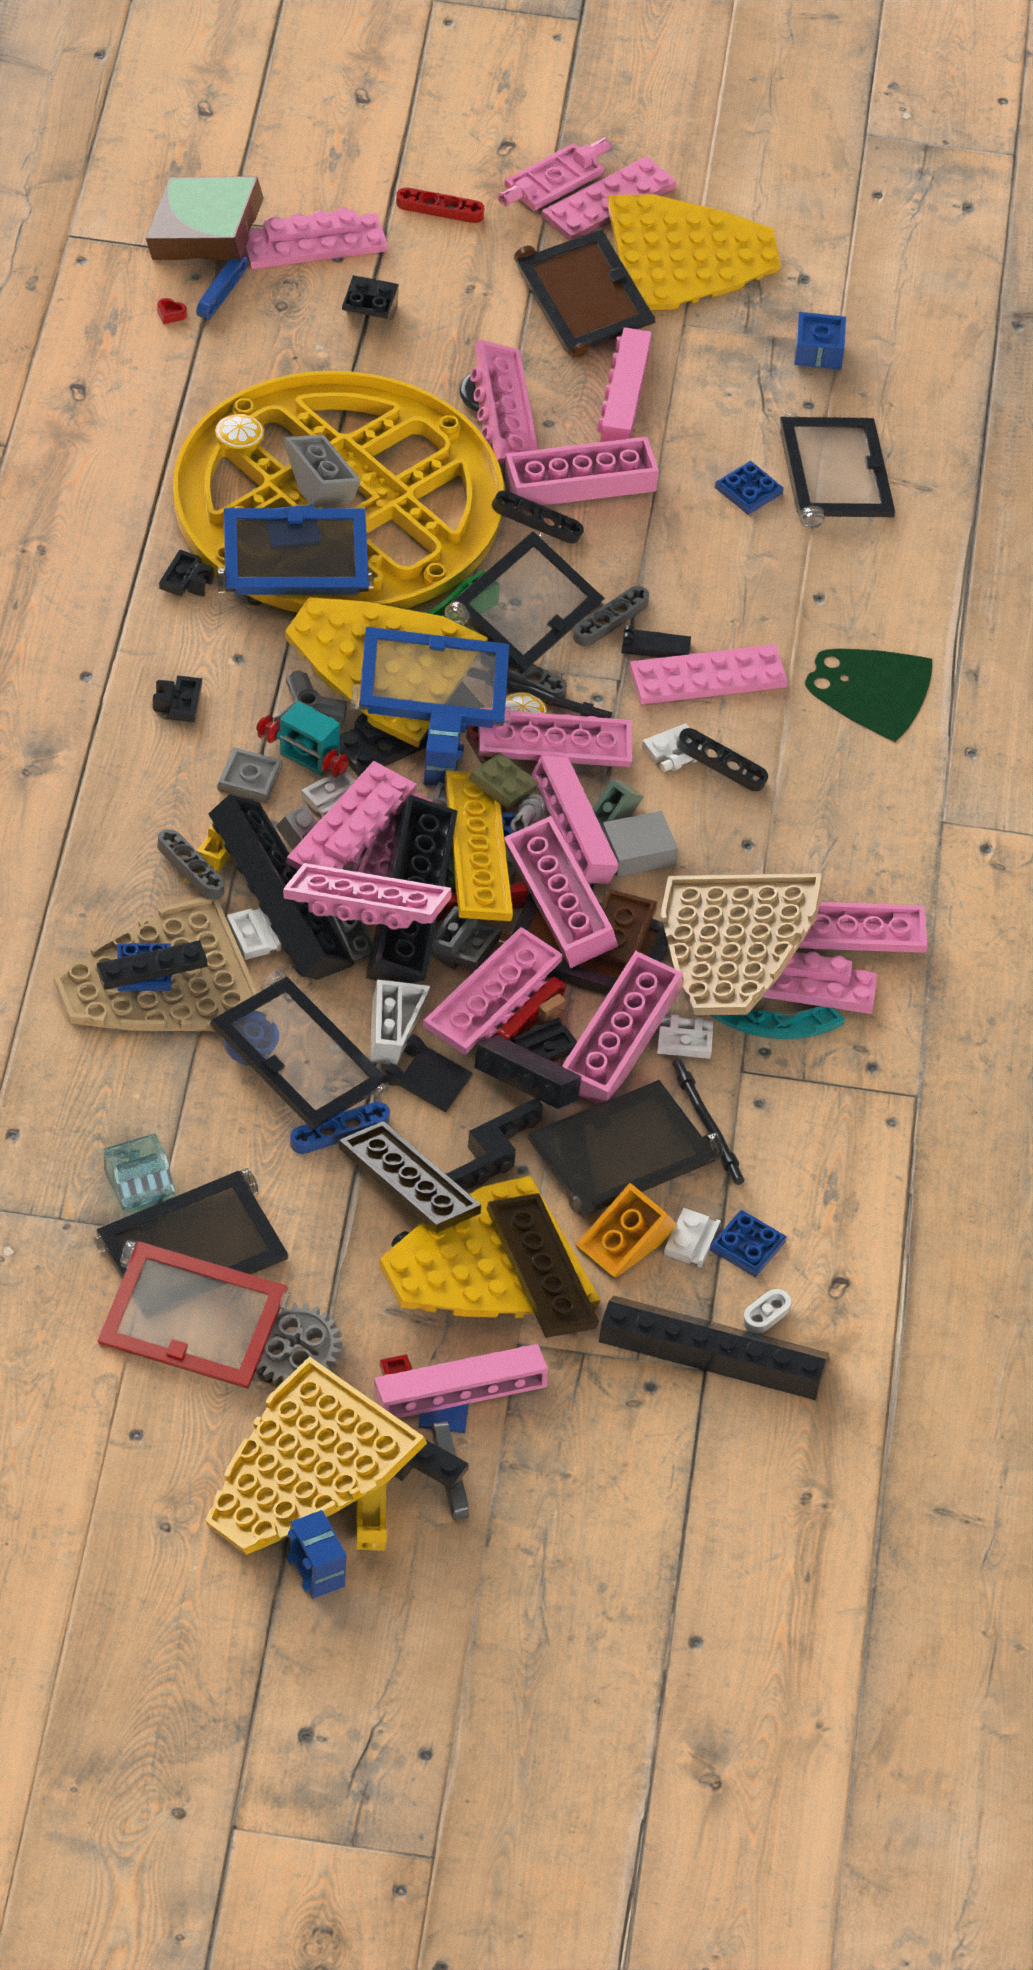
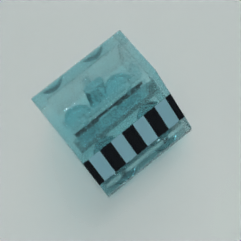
M156 1133L104 1148V1170L123 1210L175 1194L166 1154Z

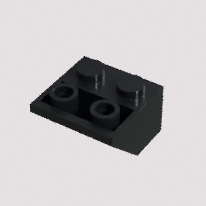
M353 275L342 310L393 320L398 305L399 284Z

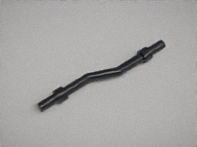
M471 668L467 673V678L484 682L486 686L494 688L495 672L488 671L486 673ZM507 679L506 689L519 693H529L552 706L580 713V716L583 717L595 716L610 719L613 712L593 707L594 704L588 702L582 704L554 696L528 684Z
M675 1059L672 1065L678 1075L677 1081L681 1089L686 1091L696 1113L711 1135L721 1155V1163L725 1171L730 1173L736 1185L742 1184L745 1179L739 1169V1161L736 1155L730 1151L721 1131L705 1107L695 1087L696 1081L692 1073L687 1071L682 1059Z

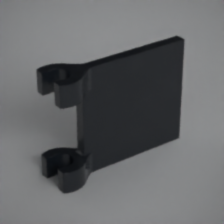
M411 1034L406 1041L408 1045L404 1052L415 1058L404 1073L397 1065L390 1063L384 1071L386 1073L385 1076L390 1080L387 1084L400 1086L446 1112L470 1080L473 1073L428 1048L421 1038Z

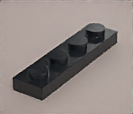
M198 940L97 963V972L104 990L204 968L208 966V960L202 944Z

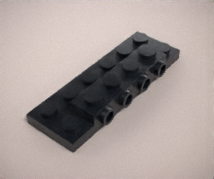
M462 682L447 703V705L485 709ZM364 713L357 717L354 722V729L340 735V755H347L349 766L358 776L373 761L385 767L426 748L428 740L427 734L417 748L372 726L367 721L368 717Z

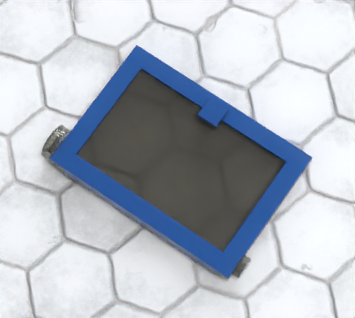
M224 508L225 568H218V593L235 592V595H358V592H368L369 588H373V573H368L365 508Z

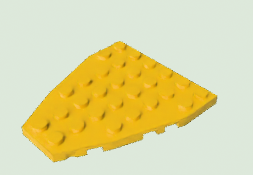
M655 194L608 195L607 204L616 253L650 310H674L679 308L682 303L690 301L694 304L699 302V298L708 295L711 298L739 290L745 286V283L753 279L758 281L763 279L765 275H771L780 270L781 263L775 233L771 227L726 211Z
M309 597L286 629L284 638L297 649V653L302 659L306 658L311 663L312 671L339 696L343 694L350 700V706L354 710L360 709L368 717L367 721L372 726L418 748L429 732L430 721L368 714L369 707L359 706L366 627L488 641V638L443 616L365 601ZM378 640L373 696L447 705L481 652L445 648L443 652L429 650L428 645Z
M530 1175L480 1187L469 1195L481 1204V1214L438 1233H435L423 1222L380 1258L378 1266L401 1308H419L434 1313L437 1308L453 1310V1315L462 1317L497 1318L499 1313H512L514 1318H524L525 1314H534L486 1209L490 1201L536 1193L540 1194ZM540 1194L592 1307H598L600 1303L598 1294Z
M308 1357L269 1395L265 1402L267 1408L262 1417H256L253 1423L255 1429L250 1438H244L224 1474L226 1482L222 1491H217L214 1498V1506L209 1510L205 1521L209 1528L245 1555H248L287 1538L288 1531L290 1530V1521L323 1510L327 1518L386 1484L427 1442L420 1433L320 1363Z

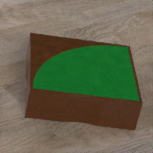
M258 176L170 177L146 236L152 260H185L192 258L209 260L241 259L249 239L250 228L257 218L264 199Z

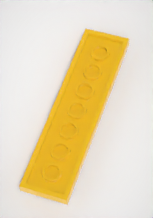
M446 770L444 779L447 807L458 811L451 846L459 918L511 921L513 910L500 803L468 779L471 772Z

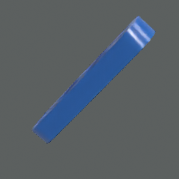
M242 255L241 259L229 260L201 297L196 310L198 317L207 320L212 318L244 274L248 264L246 256Z
M373 1102L342 1112L314 1130L307 1124L296 1127L290 1135V1146L296 1153L305 1154L337 1144L340 1139L382 1121L389 1124V1107L382 1102ZM348 1120H356L360 1125L352 1128L348 1127L345 1123ZM324 1128H331L335 1133L326 1136L320 1131Z

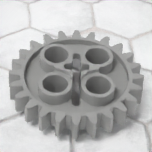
M294 1302L292 1310H288L283 1304L282 1312L278 1313L269 1339L266 1342L257 1372H264L265 1381L273 1378V1384L276 1387L299 1367V1365H296L298 1362L305 1361L308 1357H311L328 1370H330L329 1367L337 1368L338 1365L335 1358H341L342 1355L339 1348L343 1347L340 1339V1330L336 1328L335 1320H329L327 1311L320 1315L318 1306L309 1311L308 1303H305L302 1309H298L296 1302ZM289 1327H296L292 1332L285 1331ZM313 1338H321V1340L316 1343L310 1342V1340ZM275 1350H283L278 1355L271 1354Z

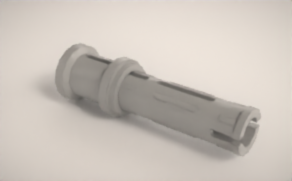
M530 794L524 799L518 808V814L511 822V828L514 832L528 827L530 823L539 819L545 810L544 799L537 794Z

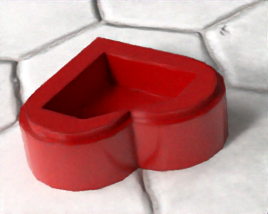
M170 298L160 299L157 303V311L163 324L181 321L187 316V307L183 303L174 302Z

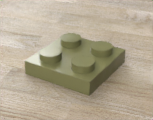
M501 753L474 769L468 778L506 809H509L534 792L539 784L527 772H524Z

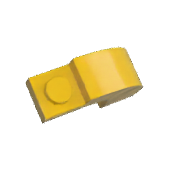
M387 1483L356 1500V1550L385 1551L387 1544Z

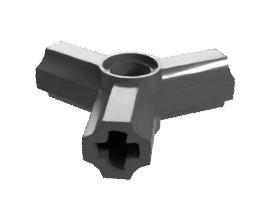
M301 670L293 671L291 675L286 677V684L294 702L274 717V722L280 720L297 701L311 706L316 711L335 719L337 722H344L348 701L320 696L313 689L308 674Z

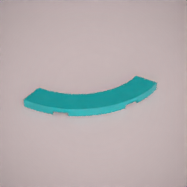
M823 1006L799 1011L794 1015H782L780 1012L760 1009L759 1011L751 1010L747 1015H710L717 1021L738 1031L774 1039L812 1037L832 1031L844 1025L845 1018L835 1008Z

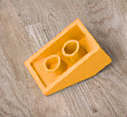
M629 1183L575 1245L616 1279L658 1248L678 1225L664 1210Z

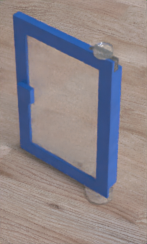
M366 627L361 684H353L350 709L368 710V714L430 721L431 712L460 715L462 716L461 723H465L468 726L493 728V725L504 726V723H509L510 708L505 707L509 644Z

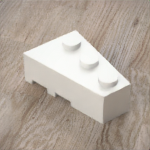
M377 979L372 997L370 1061L372 1063L398 1064L407 1045L406 1041L411 1036L425 1006L430 986Z

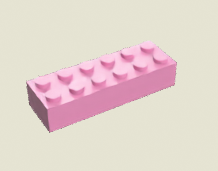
M647 437L508 453L505 456L504 476L509 492L539 505L657 491L659 469Z
M552 816L504 837L513 863L570 968L618 947L614 930Z
M635 951L562 1066L582 1076L579 1090L580 1097L597 1105L615 1097L682 989L683 972Z

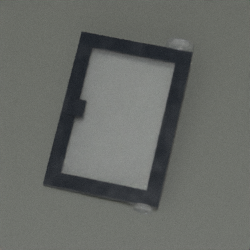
M788 412L784 417H780V434L796 511L799 513L800 522L803 527L809 529L817 528L823 524L825 517L895 516L894 503L874 418L798 417L795 412Z
M534 531L445 608L446 618L462 626L468 622L479 634L487 637L488 642L509 644L508 661L522 674L605 599L548 545L549 540L543 533L536 534Z
M281 970L272 972L261 985L262 991L218 1015L210 1022V1025L312 1130L372 1094L377 1099L381 1098L389 1089L387 1085L390 1080Z

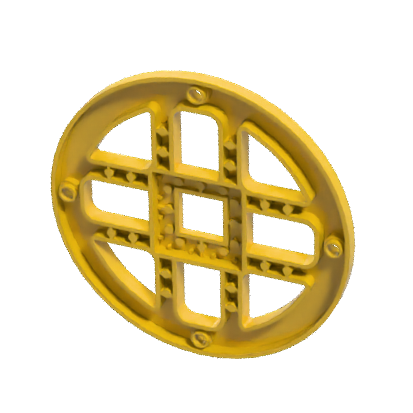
M311 371L285 375L250 386L230 396L209 411L191 430L176 460L173 475V504L180 531L194 554L201 558L203 564L211 566L214 569V574L225 583L224 508H281L310 505L299 491L291 464L286 467L283 466L259 444L253 452L232 448L225 449L219 446L215 433L216 426L223 418L234 414L252 416L260 421L263 426L268 423H278L295 437L324 435L361 480L357 490L367 500L354 508H365L366 534L392 519L432 553L413 565L402 566L393 561L367 538L369 589H359L358 595H247L260 602L297 613L309 597L365 601L402 609L411 608L429 601L450 590L477 568L491 549L501 526L502 515L496 513L492 508V501L497 492L504 490L501 468L495 453L488 441L484 439L485 437L461 412L437 396L414 385L375 374L353 371ZM349 410L374 414L380 417L350 434H342L333 429L314 411ZM414 434L426 437L440 449L397 476L374 458L375 455ZM222 457H226L260 487L222 509L215 511L211 499V483ZM460 476L466 495V507L458 528L452 530L420 503L418 499L453 478ZM236 519L237 536L265 519ZM317 520L321 547L274 552L269 550L263 554H255L237 541L238 577H309L296 574L295 572L326 554L339 555L355 569L353 520Z

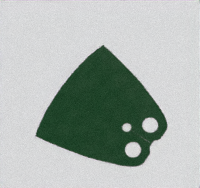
M822 650L817 654L814 661L816 669L808 674L805 686L818 699L842 715L896 742L909 728L924 701L932 674V659L878 650ZM833 656L839 659L840 664L838 667L830 668L825 665L824 659ZM847 675L849 680L842 681L840 676ZM823 677L830 681V686L826 689H820L815 686L814 681L817 678Z

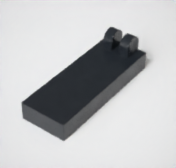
M628 625L624 628L621 653L658 658L689 655L691 636L636 630L633 626Z

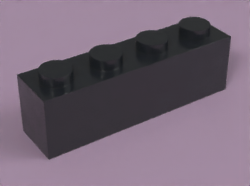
M499 1035L477 1045L474 1068L556 1109H560L578 1100L582 1076Z

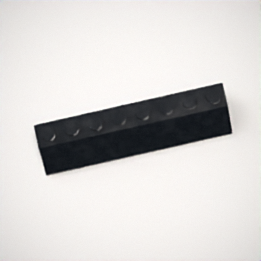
M229 794L208 813L213 821L212 826L224 840L225 849L235 859L236 868L246 878L248 882L247 887L256 895L260 902L259 907L261 911L268 916L272 923V930L282 940L283 949L296 964L294 966L295 970L302 977L318 980L350 968L354 965V962L326 916H316L313 912H309L308 902L300 903L284 898L283 889L298 870L287 864V856L290 853L261 804Z
M409 794L398 815L386 877L443 887L458 811ZM437 917L432 924H422L413 921L408 928L391 929L387 925L376 924L366 978L374 981L378 979L402 983L424 981L427 974Z
M614 1295L608 1301L601 1322L599 1336L600 1343L812 1400L817 1398L829 1358L828 1352Z

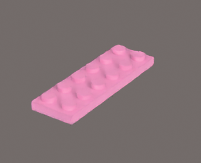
M646 156L542 210L541 217L570 241L589 234L611 222L607 204L608 195L655 194L662 196L675 189L677 181Z
M776 644L631 661L629 667L641 705L785 688L788 682Z

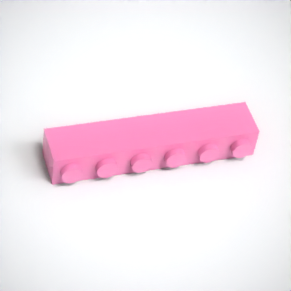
M624 327L622 337L617 336L615 350L619 352H614L612 367H615V369H610L608 383L612 384L606 386L605 399L608 402L603 401L601 416H604V418H599L597 432L602 433L601 442L631 439L650 351L652 335L650 331Z
M541 755L532 772V776L539 783L537 787L550 815L587 882L609 884L617 872L619 864L569 758Z
M538 1344L522 1346L511 1350L374 1378V1397L378 1405L399 1419L546 1388L548 1367Z

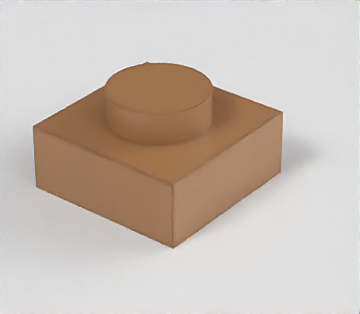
M558 994L541 1004L538 1009L537 1023L541 1026L557 1018L562 1020L565 1015L566 1000Z

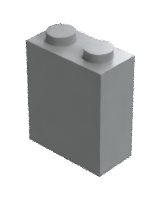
M662 811L603 822V833L619 864L616 872L617 877L676 866L678 847Z

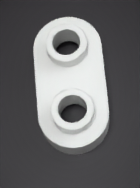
M773 1289L761 1296L746 1308L743 1317L745 1328L753 1333H763L775 1325L790 1311L791 1298L789 1294L780 1289Z

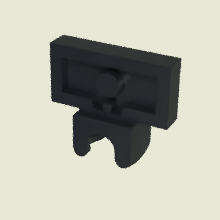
M179 549L161 578L159 589L182 597L188 588L189 593L203 597L206 594V584L213 583L214 569L211 566L202 564L201 558L198 555Z
M177 675L176 684L174 681L157 680L156 694L153 695V710L170 713V720L195 722L202 690V678Z

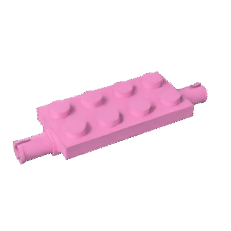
M603 137L599 141L591 145L586 144L581 148L573 143L507 178L504 186L507 190L498 194L499 202L506 207L520 199L534 212L604 174V167L598 163L597 157L611 150L610 142Z

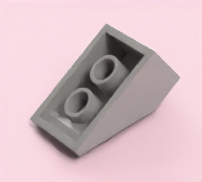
M324 435L285 437L283 442L299 491L310 505L313 504L314 507L351 504L361 480Z

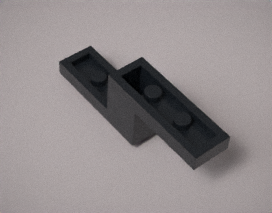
M535 1098L470 1130L468 1148L477 1159L446 1173V1175L466 1191L477 1184L480 1185L487 1182L489 1178L499 1173L509 1171L515 1164L516 1149L508 1139H511L517 1133L527 1128L535 1127L541 1122L543 1104L540 1100Z
M426 1440L427 1444L394 1475V1477L403 1481L410 1471L415 1468L453 1490L468 1471L469 1463Z

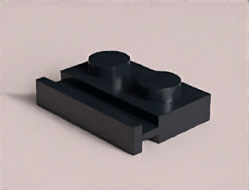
M560 1018L513 1037V1043L552 1062L570 1055L577 1044L576 1039L567 1027L562 1025Z

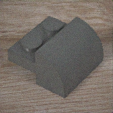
M454 906L434 932L431 950L439 961L454 970L459 964L476 970L499 941L502 928L479 921V919L459 918L458 907Z

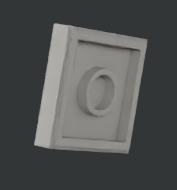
M233 748L218 781L217 790L267 802L281 771L283 760Z

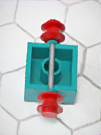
M297 701L280 720L273 722V716L267 715L262 717L257 723V736L259 738L267 736L268 743H273L279 739L280 754L320 776L331 770L332 777L337 778L340 775H344L349 766L347 755L343 754L339 757L340 723L316 711L311 706Z

